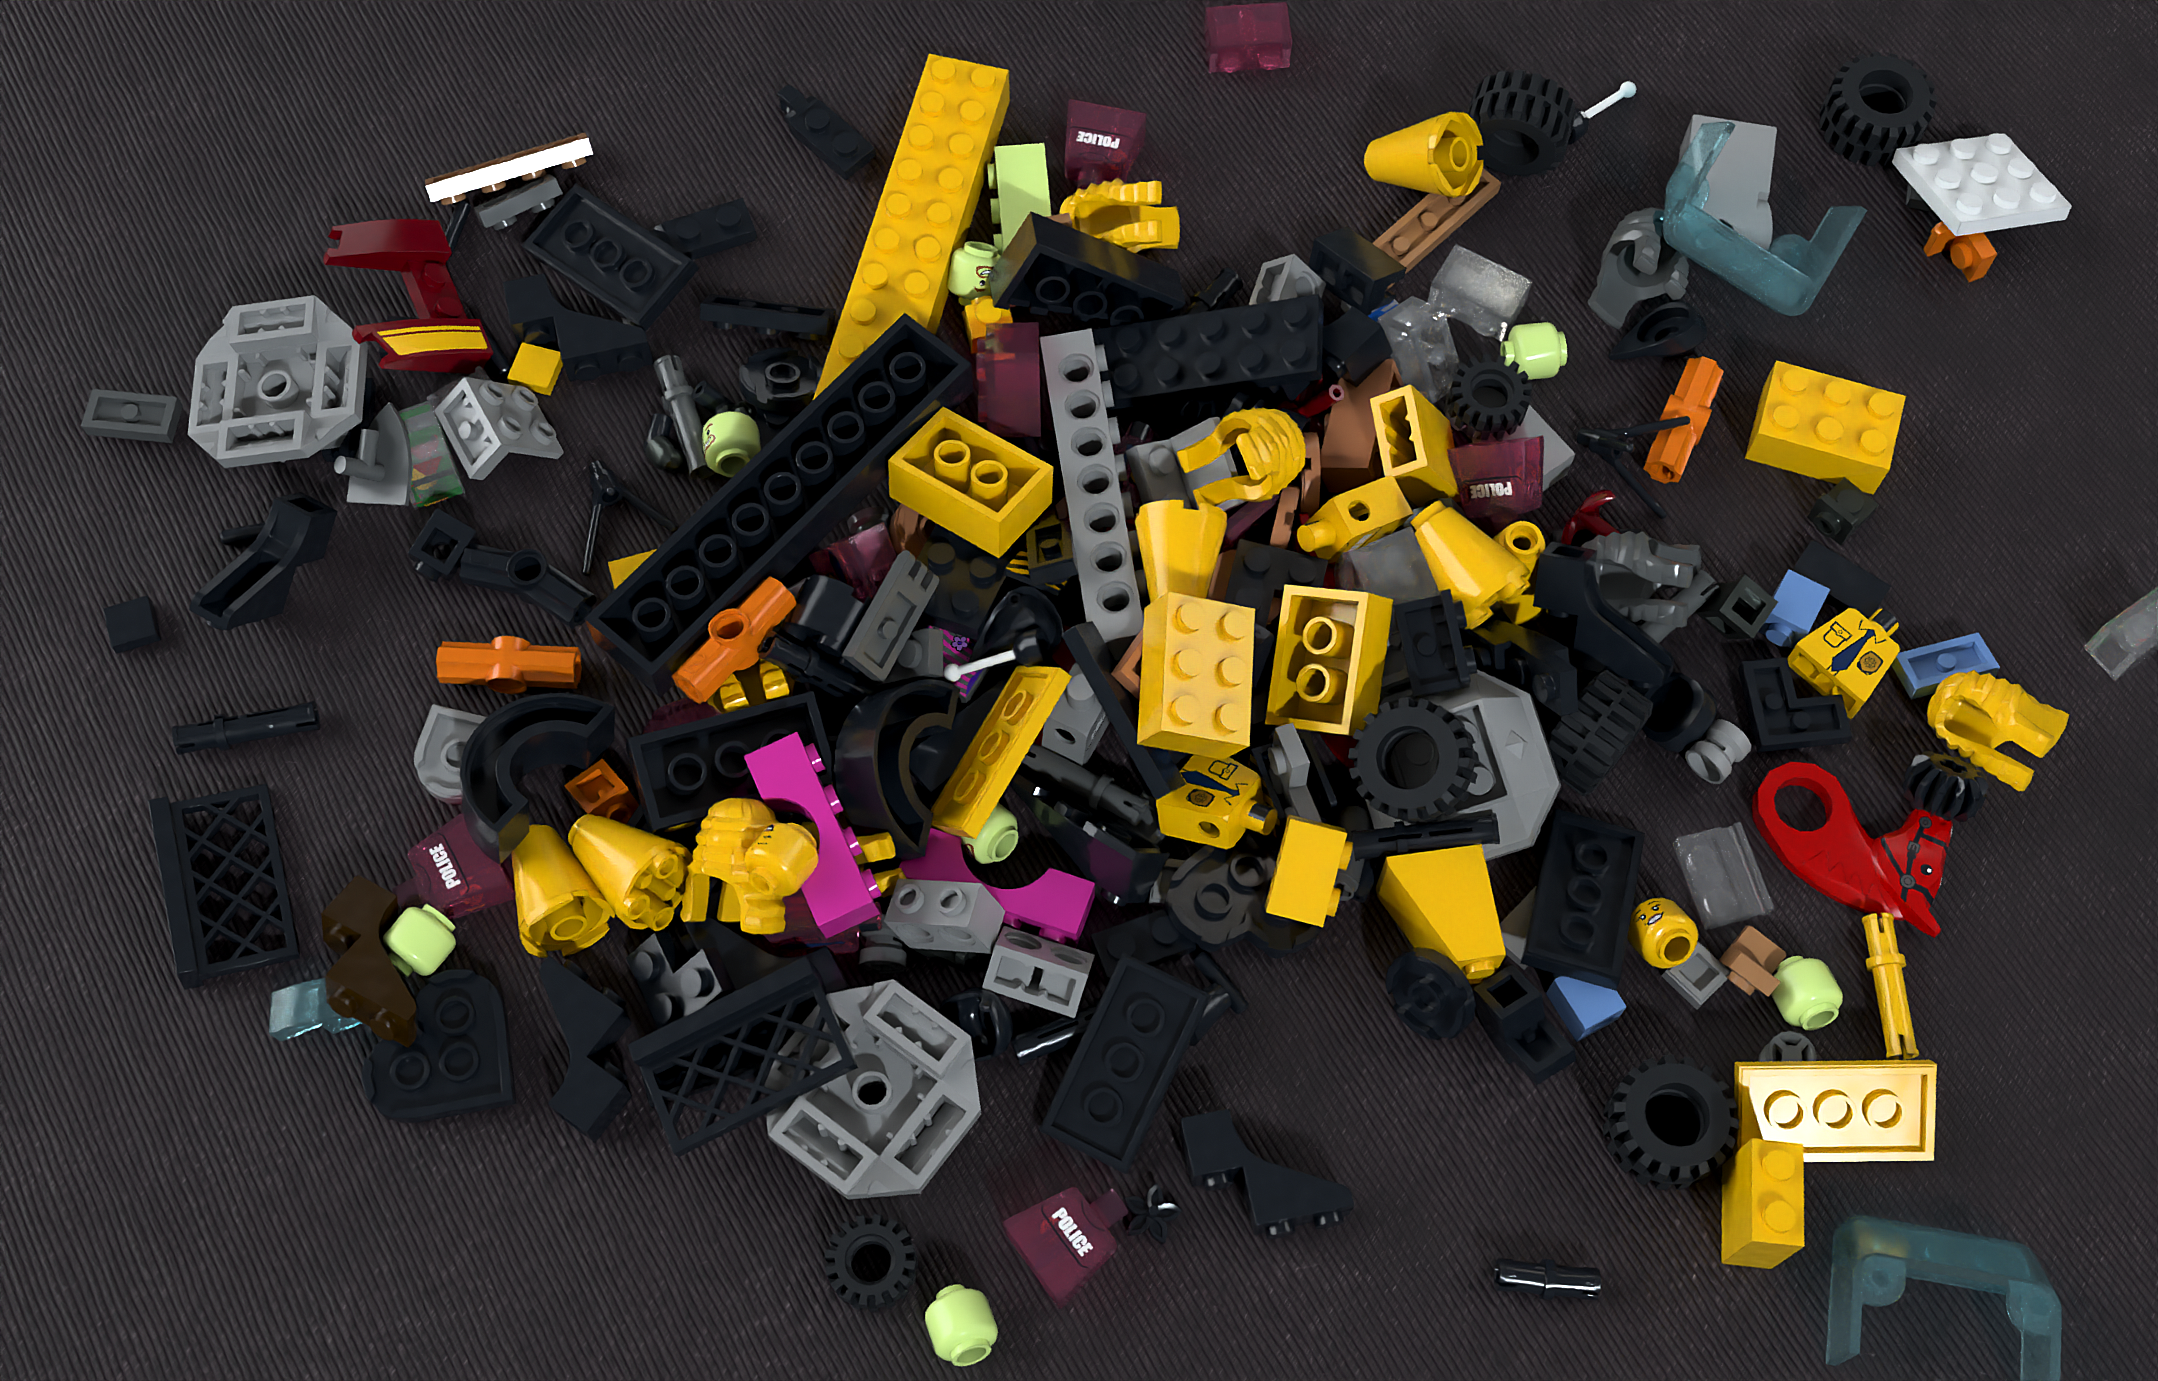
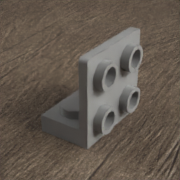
M464 377L434 410L470 479L484 480L509 452L558 459L564 453L556 438L555 430L547 422L538 406L537 397L532 391L523 386Z
M1219 417L1209 418L1170 439L1137 445L1126 451L1143 505L1163 500H1184V509L1199 510L1193 490L1221 479L1238 476L1230 448L1211 463L1189 473L1184 472L1176 453L1210 436L1214 428L1221 421ZM1232 499L1217 507L1225 512L1245 501Z

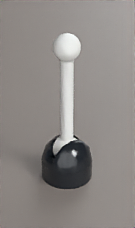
M1630 81L1624 82L1620 86L1619 91L1585 112L1575 108L1576 115L1568 145L1576 142L1587 133L1589 118L1623 97L1630 98L1636 93L1635 84Z
M1038 627L1020 634L1013 643V650L960 666L953 663L948 664L943 670V675L946 680L955 682L963 674L1013 659L1027 667L1049 664L1052 660L1051 645L1044 630Z

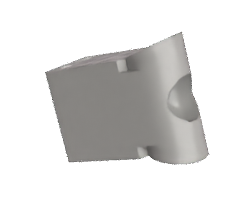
M1693 114L1680 146L1674 209L1672 211V215L1680 221L1689 240L1714 241L1723 245L1765 252L1769 249L1772 239L1773 222L1767 199L1770 192L1777 127Z

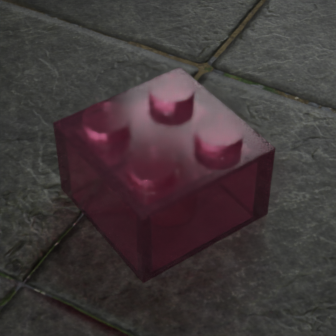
M1039 322L986 323V338L977 339L979 422H987V431L998 437H1041Z

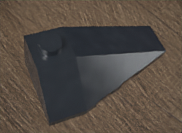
M1019 766L1009 785L1086 877L1102 887L1100 894L1107 900L1120 906H1125L1127 903H1145L1170 853L1099 810L1097 811L1089 807L1087 803L1050 781Z

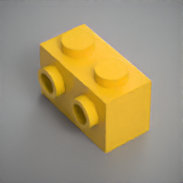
M1291 814L1288 815L1265 904L1266 913L1323 927L1326 915L1335 916L1341 889L1334 887L1338 869H1347L1353 848V842L1346 841L1347 832L1345 828Z

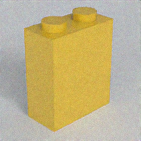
M1411 384L1371 398L1370 403L1385 477L1393 475L1403 495L1419 508L1423 507L1426 502L1436 498L1447 499L1451 497L1455 502L1465 500L1463 484L1460 486L1462 478L1450 421Z
M1752 1138L1722 1165L1721 1264L1772 1269L1804 1247V1144Z

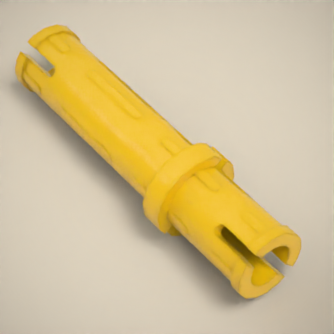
M1877 913L1870 914L1862 918L1870 958L1866 959L1867 971L1873 972L1887 1051L1886 1058L1887 1060H1899V1056L1902 1053L1903 1060L1919 1056V1052L1916 1048L1902 968L1905 967L1906 962L1905 956L1899 954L1893 923L1894 917L1892 913H1881V919L1877 920Z

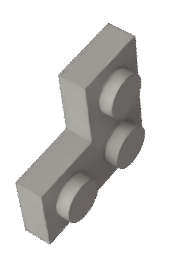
M1289 723L1276 727L1272 747L1268 748L1270 764L1267 771L1276 794L1283 805L1286 820L1288 815L1291 814L1322 822L1306 785L1310 761L1294 724Z

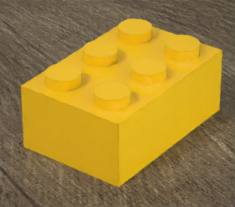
M1776 360L1762 388L1745 459L1838 484L1845 477L1861 491L1874 495L1890 470L1906 396Z
M942 407L888 460L889 495L891 498L997 558H1000L1052 503L1053 466L945 407Z
M1284 585L1265 724L1283 726L1293 723L1295 729L1352 737L1356 729L1363 731L1367 725L1363 719L1370 712L1375 715L1378 714L1393 599L1367 592Z
M1170 591L1144 608L1138 745L1223 760L1250 746L1254 608Z

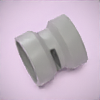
M1717 719L1705 732V739L1695 742L1685 753V758L1691 769L1701 778L1713 784H1720L1731 773V765L1734 762L1742 761L1751 751V743L1744 732L1737 726L1723 719Z

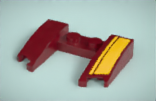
M373 220L338 225L331 228L328 237L340 241L338 249L328 248L323 257L325 265L400 271L419 319L355 326L351 334L358 344L365 341H377L388 353L378 364L382 369L479 374L492 356L493 350L480 319H468L445 265L452 251L439 220Z

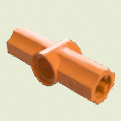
M1704 356L1688 359L1674 395L1670 394L1659 421L1688 416L1690 423L1658 432L1643 468L1650 474L1652 479L1665 484L1668 482H1679L1693 446H1697L1712 412V409H1709L1722 380L1721 377L1724 371L1719 368L1716 361Z
M769 576L767 579H763L737 608L726 609L717 613L709 622L708 632L710 636L672 675L676 686L688 698L701 704L703 701L706 702L735 670H744L754 665L759 659L758 649L763 638L796 606L797 603L794 595L780 581Z
M514 636L496 637L492 640V643L442 641L436 656L437 678L440 683L486 685L494 691L506 694L523 693L527 690V687L577 689L581 679L582 667L579 647L532 645L529 641Z

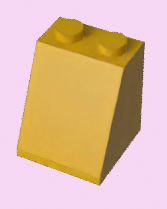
M1482 844L1386 857L1375 888L1377 897L1414 948L1433 949L1449 957L1463 971L1472 989L1496 974L1506 955Z

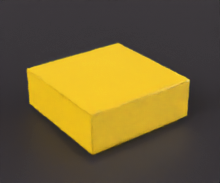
M522 342L507 376L509 385L523 386L530 391L550 396L563 366L560 352Z

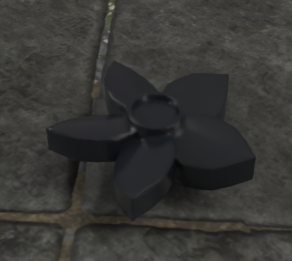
M1158 1183L1149 1189L1145 1200L1136 1196L1124 1197L1123 1200L1128 1210L1138 1215L1129 1225L1128 1236L1140 1235L1148 1229L1153 1239L1164 1244L1168 1233L1165 1222L1174 1220L1183 1210L1172 1203L1162 1204L1163 1195Z

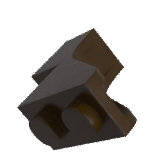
M357 874L321 913L323 941L334 952L343 955L325 975L327 1003L340 1016L345 1018L353 1017L368 1025L380 1038L388 1041L395 1040L409 1048L417 1037V1026L414 1022L417 1013L416 1003L382 947L384 934L398 919L397 895Z

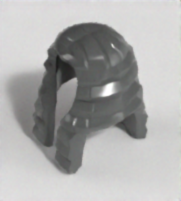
M1648 207L1626 215L1624 220L1618 223V227L1614 230L1601 257V270L1597 277L1598 285L1588 300V305L1592 311L1607 325L1620 330L1629 310L1635 303L1664 293H1667L1672 300L1681 299L1685 294V287L1688 284L1687 276L1689 274V264L1687 262L1689 238L1680 221L1675 216L1661 208Z
M1628 531L1623 534L1612 532L1606 537L1598 534L1593 540L1585 542L1581 546L1597 550L1596 579L1599 589L1605 600L1632 623L1642 619L1681 628L1687 626L1688 603L1649 598L1654 592L1662 589L1690 588L1692 578L1701 568L1700 545H1669L1655 540L1645 532L1635 534Z

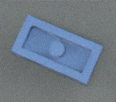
M1979 632L1900 652L1891 664L1911 700L1935 694L1936 688L1941 681L1957 672L1967 673L1976 670L1980 675L1991 673L1996 678L2000 668Z

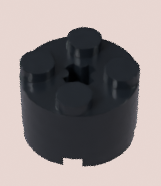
M811 575L809 580L806 578L804 584H802L795 597L797 604L786 615L778 633L780 636L801 647L810 646L818 650L820 657L859 676L861 671L846 660L842 654L873 599L867 596L863 604L851 595L854 590L853 587L830 577Z

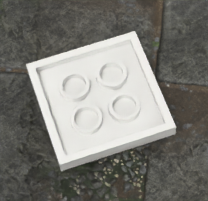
M1994 133L1989 136L1898 148L1892 160V164L1955 236L2066 220L2072 206L2005 133Z

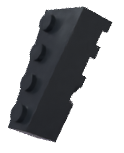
M1030 211L988 275L994 308L1009 310L1010 305L1028 307L1029 313L1047 316L1048 311L1071 314L1072 320L1088 322L1092 318L1109 320L1110 326L1176 317L1186 303L1177 270Z

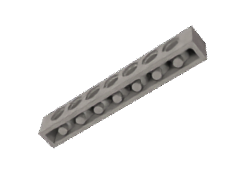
M1091 328L1041 337L1040 342L1086 622H1094L1115 661L1121 660L1143 628L1144 610H1141L1139 598L1147 597L1148 591L1144 569L1134 571L1132 559L1141 557L1137 531H1127L1126 520L1134 519L1130 492H1120L1119 482L1127 481L1123 454L1114 455L1112 445L1121 443L1116 417L1107 418L1106 408L1114 406L1110 380L1101 382L1099 372L1108 370L1103 344L1095 346ZM1083 379L1082 381H1079V382H1073V381H1075V380ZM1086 415H1089V416H1090V417H1087V418H1080V417L1086 416ZM1090 452H1097V454H1095V455H1091V456H1086V455H1085V454L1090 453ZM1097 489L1104 490L1103 492L1098 494L1091 493L1092 491ZM1103 527L1112 528L1107 532H1097L1098 529ZM1108 566L1119 567L1114 571H1103V569ZM1115 605L1127 606L1121 611L1114 612L1109 610Z

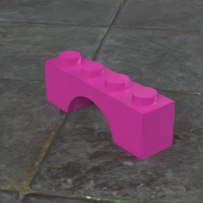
M795 732L745 755L744 759L765 804L772 811L793 812L803 815L818 827L820 835L818 864L801 886V889L817 926L826 939L879 915L880 912L874 899L882 895L870 868L863 872L860 870L855 856L863 853L852 827L849 826L842 829L836 814L844 811L833 785L831 784L826 787L822 785L818 772L824 770L825 767L814 743L805 746L798 733Z
M930 828L925 856L902 861L899 868H902L906 879L981 883L1005 909L1000 930H1002L1003 926H1007L1075 949L1095 898L1094 882L1053 868H1049L1035 882L1021 888L1000 889L989 886L976 878L968 869L963 858L961 838Z

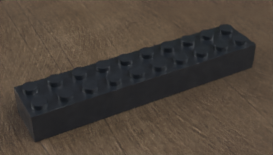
M904 313L585 618L594 642L661 698L675 684L672 675L710 636L708 632L709 622L717 613L726 609L737 608L763 579H767L770 576L780 581L889 474L888 460L942 407L953 412L973 392L972 364Z

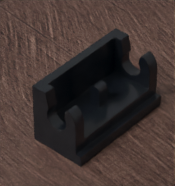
M1344 227L1315 238L1308 267L1326 283L1325 288L1367 316L1371 315L1373 310L1391 303L1397 295L1391 290L1386 291L1390 284L1402 280L1407 269L1349 227Z

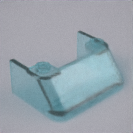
M1730 121L1703 123L1666 186L1663 218V236L1665 241L1678 252L1775 313L1785 316H1797L1804 313L1813 303L1867 210L1862 206H1831L1810 242L1796 234H1785L1776 238L1767 251L1702 210L1710 193L1709 182L1706 176L1736 127Z
M1868 1215L1849 1217L1836 1228L1832 1249L1826 1364L1837 1366L1860 1354L1862 1304L1883 1307L1894 1303L1902 1296L1906 1277L2006 1295L2008 1317L2015 1327L2022 1331L2020 1381H2060L2062 1307L2038 1258L2030 1248L2018 1242Z

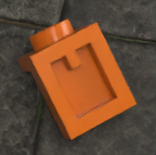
M1943 221L1933 227L1931 235L1923 248L1927 257L1949 250L1953 264L1958 269H1961L1968 282L1983 278L1997 256V252L1984 232L1955 236Z
M603 758L564 785L571 797L586 814L604 816L627 824L639 806L628 787Z

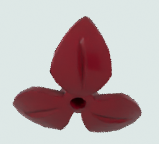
M1322 375V379L1314 380L1295 398L1299 406L1287 400H1282L1275 405L1274 409L1281 410L1282 408H1287L1311 417L1309 432H1317L1319 442L1323 443L1325 437V416L1319 413L1344 398V390L1338 384H1333L1324 390Z
M1603 489L1590 495L1568 520L1562 533L1561 543L1571 545L1574 535L1581 529H1587L1595 536L1599 534L1606 537L1612 532L1620 533L1599 516V506L1616 498L1615 494L1611 490Z

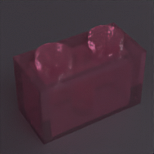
M1287 2L1206 7L1204 37L1209 72L1232 73L1239 70H1274L1289 67L1292 36Z

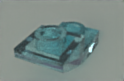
M325 978L299 983L272 992L269 1034L281 1042L320 1026L336 1034L362 1023L353 1017H342L330 1007L326 999Z

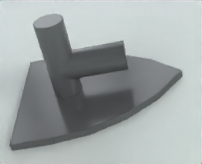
M390 402L373 419L368 429H361L359 448L355 458L339 456L335 460L334 469L336 473L350 476L347 495L348 503L409 505L412 479L410 441L402 418Z

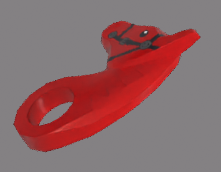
M1788 762L1769 771L1752 797V819L1761 836L1785 867L1820 893L1857 911L1868 914L1877 913V916L1880 917L1881 913H1892L1894 920H1906L1933 938L1941 932V928L1930 913L1929 908L1941 885L1945 858L1952 835V821H1946L1936 815L1930 816L1929 812L1915 808L1906 818L1901 828L1872 839L1861 826L1844 789L1837 778L1816 764ZM1786 786H1802L1813 791L1821 799L1825 807L1826 820L1824 826L1814 831H1799L1789 827L1780 819L1775 809L1774 797L1776 792Z

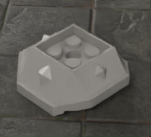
M315 295L232 306L222 321L224 326L209 339L196 358L187 435L224 468L309 458L319 450L340 447L349 430L362 422L368 344L366 342L358 344L351 334L353 329Z
M1477 669L1478 673L1470 674L1471 682L1469 688L1422 697L1421 699L1429 700L1438 706L1440 705L1465 724V729L1472 734L1475 741L1472 745L1479 758V763L1474 764V772L1478 774L1476 783L1470 782L1467 792L1471 793L1465 802L1460 800L1455 805L1456 811L1450 815H1439V820L1433 822L1488 816L1496 813L1500 844L1482 845L1485 861L1534 845L1541 826L1558 794L1561 783L1532 696ZM1410 688L1384 697L1380 705L1388 701L1392 704L1399 703V698L1409 697L1414 701H1419V698H1413L1412 689ZM1418 733L1405 737L1395 746L1390 756L1389 768L1391 776L1397 785L1406 789H1414L1424 785L1433 777L1439 764V750L1436 742L1428 735ZM1365 799L1374 829L1394 827V822L1403 821L1377 811ZM1404 821V826H1405V825H1413V824H1421V823H1430V822H1427V821H1419V823H1409V822Z
M894 979L874 983V986L827 994L858 1068L768 1112V1136L771 1141L847 1199L919 1194L981 1115L971 1036ZM819 1005L814 1008L801 1025L813 1028L820 1010ZM825 1022L822 1032L831 1034ZM795 1032L778 1054L799 1061L809 1035ZM819 1039L809 1064L823 1069L842 1060L836 1044ZM774 1061L764 1086L775 1091L788 1087L796 1068ZM805 1072L803 1079L812 1075V1073ZM870 1086H881L887 1091L884 1099L878 1104L868 1105L860 1100L862 1092Z

